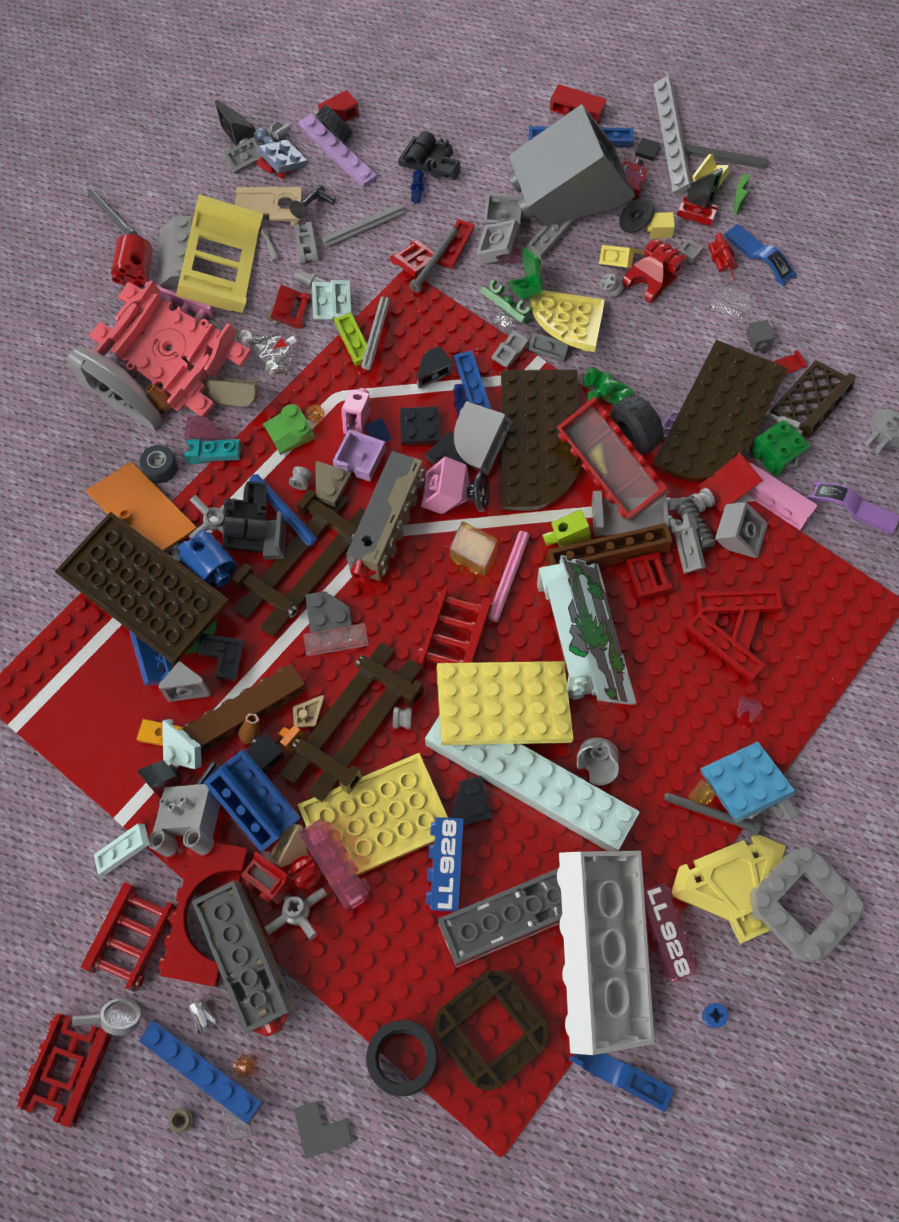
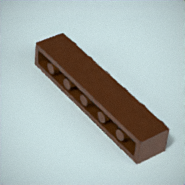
M667 523L551 549L547 551L546 562L548 566L560 564V558L563 555L567 557L568 561L578 559L585 561L586 565L594 563L598 564L599 567L656 552H668L673 540Z
M292 664L283 666L274 675L262 678L254 687L242 690L239 696L225 700L217 709L205 712L202 718L197 721L188 722L181 730H184L192 740H195L201 746V754L238 733L248 714H256L260 720L306 692V686Z

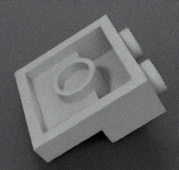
M516 219L485 226L476 253L483 264L499 261L500 255L511 252L519 226Z

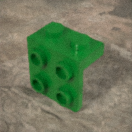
M525 248L522 250L525 277L508 281L509 289L520 298L530 299L532 295L542 293L543 279L539 272V268H541L540 258Z
M782 420L756 437L750 451L756 459H759L766 466L769 472L778 477L783 473L789 462L808 450L810 444L787 421Z

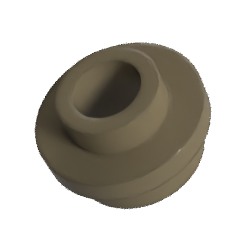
M178 1108L171 1113L169 1126L173 1132L185 1133L192 1127L193 1115L188 1109ZM179 1116L185 1117V1123L182 1126L177 1122Z

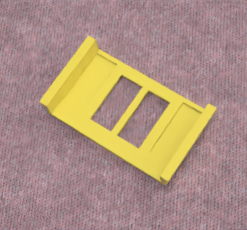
M199 194L176 296L224 310L243 313L263 213ZM201 237L241 249L240 261L236 262L196 250L198 238ZM194 256L238 269L236 281L233 282L192 270Z

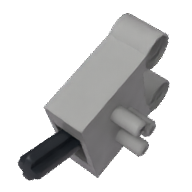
M212 762L196 785L164 788L154 830L148 839L150 844L148 846L163 856L169 857L178 848V841L175 837L184 836V845L196 853L206 855L211 851L214 844V829L221 803L203 782L220 767L218 764Z

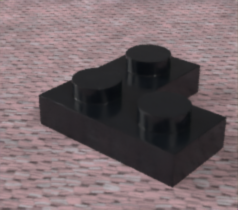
M203 633L198 655L218 658L215 678L236 682L244 640Z

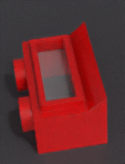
M255 852L253 860L240 875L245 879L243 884L253 892L255 889H258L261 892L259 896L267 903L274 901L280 905L295 885L294 881L286 873L257 852Z

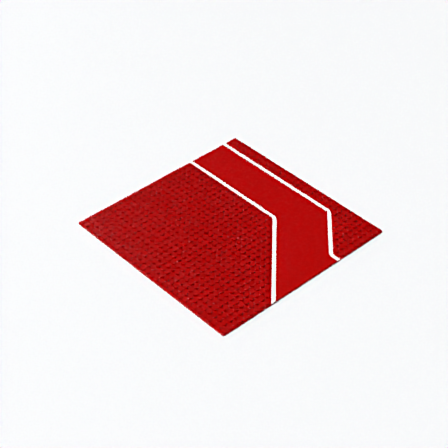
M403 269L354 318L366 344H368L380 298L384 296L390 299L372 368L370 370L363 369L362 364L355 366L340 334H338L234 438L239 439L241 442L240 459L211 461L177 495L172 503L198 528L204 523V514L190 501L193 496L196 495L209 509L214 507L220 509L224 506L226 498L232 499L234 497L243 500L246 482L249 481L253 474H258L306 526L314 516L309 513L306 517L300 514L297 503L309 489L316 494V461L334 466L333 460L346 434H343L342 407L351 390L358 391L360 388H365L369 391L370 414L363 434L384 441L386 450L371 481L356 477L355 473L351 472L352 477L342 494L349 501L338 513L339 516L349 522L360 507L366 510L392 451L422 460V469H425L423 478L426 479V472L434 465L425 459V454L435 444L401 446L400 408L438 406L440 440L450 430L454 434L460 410L467 401L454 361V355L472 350L491 410L500 413L501 370L558 369L527 348L523 350L508 368L492 360L491 357L499 345L505 343L509 336L425 280L422 283L423 288L418 293L414 292L409 287V284L412 280H416L418 276L414 277ZM441 346L452 362V373L418 389L416 376L423 354L429 349ZM578 383L580 409L588 402L590 390ZM600 398L599 404L610 416L613 406ZM293 404L300 408L310 425L315 439L280 455L267 430L263 427V423L280 414L285 406ZM594 411L579 422L581 447L585 446L607 428ZM611 433L601 441L604 446V463L608 471V475L604 477L616 490L639 472L640 469ZM662 439L659 446L642 455V457L670 491L666 494L667 497H670L668 515H671L672 519L681 520L683 524L681 515L678 514L675 505L684 498H690L694 493H700L701 488L699 485L704 481L679 479L653 468V462L665 441ZM500 451L489 474L486 475L490 494L489 504L484 512H480L476 508L474 500H467L444 514L421 507L423 487L422 490L418 491L416 506H412L410 510L411 517L408 524L405 523L403 526L404 533L400 541L397 540L395 545L397 547L396 553L393 558L390 557L388 572L382 576L380 581L369 577L360 580L351 575L346 555L348 547L311 591L310 594L326 591L349 606L352 629L311 635L305 599L298 607L297 613L285 622L274 637H271L261 630L260 626L275 608L263 601L248 619L244 618L234 609L250 590L244 588L241 591L235 587L232 578L244 564H247L252 568L254 576L260 579L277 559L265 560L263 553L225 549L236 562L237 568L231 576L229 583L223 587L215 588L231 602L217 617L215 635L244 640L236 682L215 678L218 658L199 656L198 651L192 654H185L180 662L203 679L211 696L168 702L160 691L159 685L144 686L129 630L80 593L0 673V719L127 831L137 824H145L149 839L154 830L162 797L160 798L148 786L137 771L140 768L162 761L164 758L163 746L137 740L143 719L163 723V720L171 719L174 721L173 725L184 727L188 722L197 721L202 718L205 712L217 709L225 700L239 696L242 690L254 687L262 678L274 675L279 668L292 664L304 682L307 691L258 721L259 732L261 736L266 733L285 755V758L273 767L266 776L300 816L299 820L294 824L303 827L307 853L315 859L322 870L321 880L316 886L310 889H301L295 884L289 894L291 897H299L305 900L323 888L327 896L309 907L310 912L307 920L317 933L316 938L310 940L300 925L286 923L269 935L264 927L282 915L284 901L280 905L274 901L267 903L259 896L261 892L258 889H255L253 892L245 886L275 960L368 1043L377 1030L392 1021L409 1020L423 1026L433 1037L438 1050L436 1073L423 1091L497 1156L503 1157L572 1064L569 1061L570 1056L574 1057L575 1053H570V1038L565 1028L568 1003L567 986L562 976L565 965V950L560 924L456 968L438 923L439 918L456 911L430 910V905H426V893L431 891V882L427 881L428 868H432L433 859L429 858V845L342 882L341 884L344 888L351 883L355 885V887L344 894L339 885L330 887L298 807V804L314 798L308 794V791L323 771L310 763L295 785L283 778L280 773L294 755L289 753L280 743L283 737L278 734L283 727L290 730L294 726V706L323 695L324 701L317 721L318 725L359 672V668L355 667L357 659L360 656H367L369 658L381 642L395 650V653L384 666L391 672L397 674L408 658L419 664L417 654L419 648L424 647L438 605L435 604L438 592L442 593L444 586L448 587V597L477 605L478 603L482 604L483 598L486 597L492 599L493 603L520 531L529 533L527 545L499 621L487 620L474 663L564 661L550 599L546 600L545 592H539L537 587L539 568L548 566L546 562L547 551L559 548L558 542L546 546L543 534L553 531V521L582 509L589 526L591 540L607 537L594 536L592 496L593 491H602V498H607L605 494L608 492L604 487L600 489L593 481L596 478L592 472L588 474L580 464V471L574 485L564 497L554 504L538 510L502 511V451ZM466 462L469 482L474 484L475 477L479 471ZM294 467H304L311 471L312 477L308 480L309 486L307 490H298L290 486L289 480L293 477L292 471ZM644 476L619 496L621 498H649L657 490L647 477ZM744 495L735 503L747 502L768 523L758 558L727 550L715 539L723 512L721 513L714 505L706 507L703 512L699 513L700 518L704 521L703 524L707 526L706 529L710 531L709 534L713 536L712 539L716 541L711 549L702 551L706 568L688 574L684 573L675 534L672 533L671 527L668 528L673 541L670 550L661 554L667 577L674 587L672 592L638 599L626 561L599 567L636 704L629 705L599 701L597 695H592V693L586 694L580 699L574 700L569 698L573 731L572 743L521 744L590 784L592 783L590 782L589 771L585 768H577V754L582 743L591 738H605L617 747L619 753L617 777L605 785H592L639 811L618 851H641L648 958L664 938L661 925H664L667 934L666 923L672 922L674 924L689 904L670 896L679 867L687 864L690 870L696 868L695 860L731 846L744 829L666 802L664 800L665 794L670 793L728 813L701 774V768L756 742H759L780 772L784 774L899 617V596L747 495ZM266 501L267 507L265 510H267L265 521L277 520V512ZM211 516L209 518V520L214 523L219 521V519L216 516ZM288 524L285 549L297 536ZM327 526L317 537L316 543L304 552L276 585L274 590L285 597L338 533ZM207 530L206 532L211 533L222 546L223 533L220 530ZM187 536L178 543L181 544L185 541H189L191 538ZM649 563L657 586L662 585L654 563ZM780 589L782 610L779 612H760L748 651L762 661L765 666L751 682L685 629L686 625L697 614L695 596L697 592ZM446 604L442 613L444 616L472 623V621L476 622L478 617L474 612ZM739 613L718 614L715 625L732 637ZM439 623L436 634L464 642L466 640L470 641L472 635L467 630ZM434 641L429 651L455 660H464L466 654L462 649ZM426 660L424 669H421L411 683L413 684L417 680L423 684L424 694L412 709L411 729H406L405 727L393 728L394 707H399L401 710L409 708L405 705L404 698L401 696L348 769L354 765L360 769L363 777L420 753L447 817L451 818L460 781L478 776L426 746L425 738L439 717L437 663ZM565 665L566 680L568 682L569 673L567 665ZM373 680L320 751L334 758L386 687ZM316 727L299 729L308 738ZM238 733L201 754V767L193 769L172 763L180 772L177 777L181 782L176 786L196 785L212 762L222 766L242 749H248L251 744L243 743ZM482 779L492 820L463 826L458 910L558 869L560 867L559 853L607 850ZM339 781L337 782V784L334 786L333 789H335V788L341 786L340 783H339ZM220 804L213 841L250 850L247 866L253 860L255 852L268 860L279 838L263 851H260L222 804ZM184 836L175 837L178 841V848L169 857L163 856L147 846L153 854L178 876H182L183 868L185 865H188L189 856H187L188 847L183 842ZM291 864L284 867L276 866L291 878L289 874ZM263 870L255 878L269 890L277 882ZM241 872L221 874L207 881L197 892L204 896L232 881L244 883L245 879L240 876ZM700 876L695 878L697 883L702 882ZM660 887L662 892L652 895L655 904L652 905L647 891ZM348 894L352 901L360 896L364 900L352 907L345 895ZM666 903V908L658 910L661 918L658 921L653 907ZM495 970L510 975L540 1016L544 1018L548 1028V1041L540 1054L501 1087L491 1091H484L476 1088L469 1082L440 1043L435 1033L434 1022L437 1012L442 1006L469 986L482 973ZM495 996L459 1025V1028L487 1065L524 1035ZM405 1033L393 1035L381 1047L380 1053L409 1079L414 1080L424 1069L426 1061L425 1049L420 1040L413 1035Z

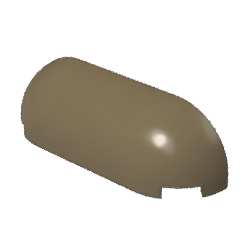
M217 377L218 380L205 378L202 381L206 386L202 394L217 404L246 407L257 399L260 392V386L256 380Z

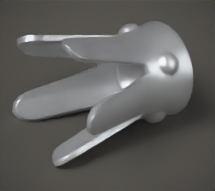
M194 997L195 1003L190 1005L188 1009L193 1015L197 1034V1024L201 1033H203V1027L207 1026L205 1016L215 1025H217L218 1020L208 1009L205 999L196 1001Z

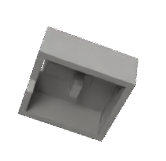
M487 193L484 228L487 225L516 219L519 223L516 234H520L522 210L519 207L518 201L511 200H518L523 195Z

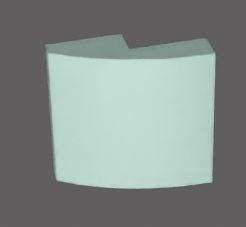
M350 280L312 282L313 321L334 320V318L351 312Z

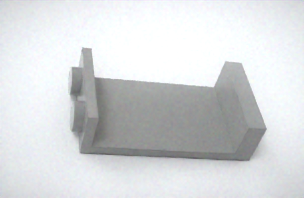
M593 491L592 515L594 536H611L667 523L668 528L671 527L670 519H672V516L668 515L670 497H667V495H664L631 522L628 518L624 520L617 511L620 507L616 502L611 504L607 498H602V491ZM648 498L622 499L632 511Z

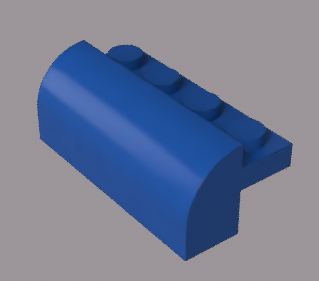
M244 749L220 766L203 782L260 851H263L276 841L284 830L300 818Z

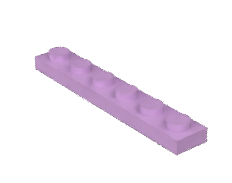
M312 114L298 122V127L363 188L377 179V174Z

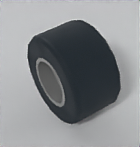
M164 445L150 446L140 456V467L144 475L153 483L167 482L177 473V460L173 452Z

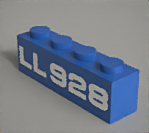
M436 817L435 822H431L430 835L434 836V845H429V858L433 859L432 868H428L427 881L431 882V891L426 893V905H430V910L458 911L463 819Z

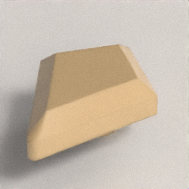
M323 695L293 707L294 726L297 728L316 727L324 701Z

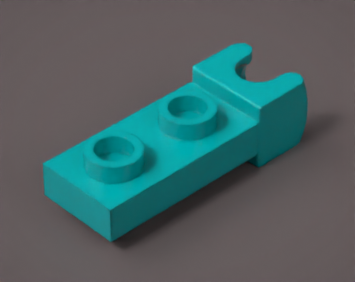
M191 439L186 441L190 451L185 452L184 456L189 464L240 459L241 442L239 439L213 441Z

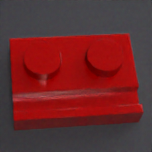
M684 196L677 216L685 220H692L702 225L711 226L719 206L710 204L708 207L703 208L688 201L687 197Z

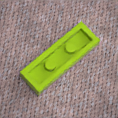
M352 313L334 318V324L355 366L362 364L367 344Z

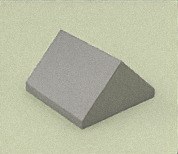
M180 661L159 683V689L168 702L211 696L203 679Z

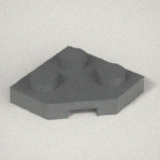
M326 591L305 595L311 635L352 629L349 606Z

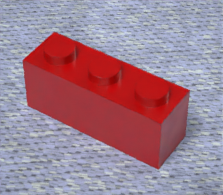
M558 84L550 100V111L567 115L583 104L592 118L599 124L605 112L607 99Z

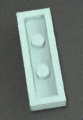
M145 824L135 825L94 854L98 875L108 874L150 845Z

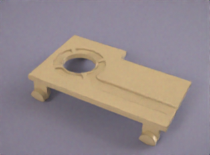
M236 187L235 205L263 213V215H270V221H290L291 227H294V224H298L300 218L293 216L289 208H280L278 203L283 198H290L293 201L301 202L302 187Z

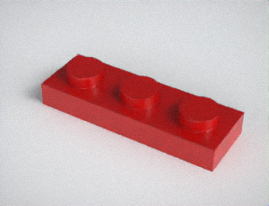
M460 219L456 221L453 228L457 229V234L436 264L454 269L474 231L475 224Z

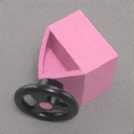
M444 457L426 472L421 507L444 514L467 500H474L476 508L480 512H484L489 504L488 478L484 472H479L475 477L474 484H470L466 464Z

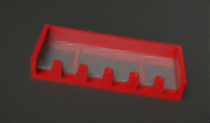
M595 397L557 426L560 431L558 434L564 444L569 442L572 446L569 449L576 459L580 457L584 461L581 464L588 474L592 472L596 478L593 481L600 489L602 487L606 489L608 493L605 496L611 504L616 502L620 507L617 511L624 520L628 518L632 522L637 516L670 492Z

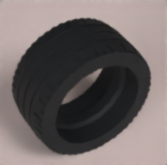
M409 1020L392 1021L377 1030L371 1038L366 1053L367 1069L373 1082L384 1092L394 1096H411L422 1091L432 1081L438 1066L437 1046L431 1034L420 1024ZM401 1033L413 1035L420 1040L426 1055L425 1066L420 1075L411 1082L406 1083L393 1082L387 1078L381 1070L379 1062L380 1050L385 1041L393 1035Z

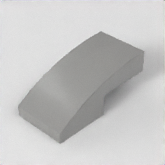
M513 330L505 343L499 345L491 359L508 368L526 348L529 339Z

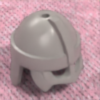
M605 738L585 740L577 754V768L587 769L590 775V782L594 785L608 784L617 777L619 753L615 744Z

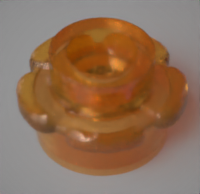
M320 405L309 406L306 409V418L312 423H319L322 421L325 411Z
M241 1054L240 1058L235 1060L233 1070L238 1078L249 1077L252 1074L253 1058L247 1057L246 1054Z

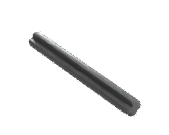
M684 143L685 154L689 156L707 158L709 154H713L714 159L717 161L766 169L767 158Z

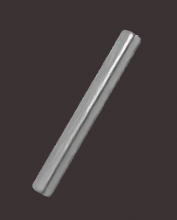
M400 204L331 233L323 237L322 242L325 247L332 246L403 215L404 208Z
M384 296L379 301L361 365L363 369L370 370L372 368L390 299Z

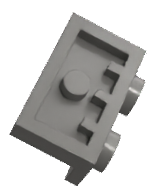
M253 137L241 140L239 145L235 147H227L223 152L222 159L227 161L234 174L256 163L262 156L258 153L259 146Z

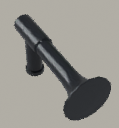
M318 185L301 202L297 200L292 201L289 209L296 218H303L306 215V206L317 197L333 205L336 198L326 194L323 185Z

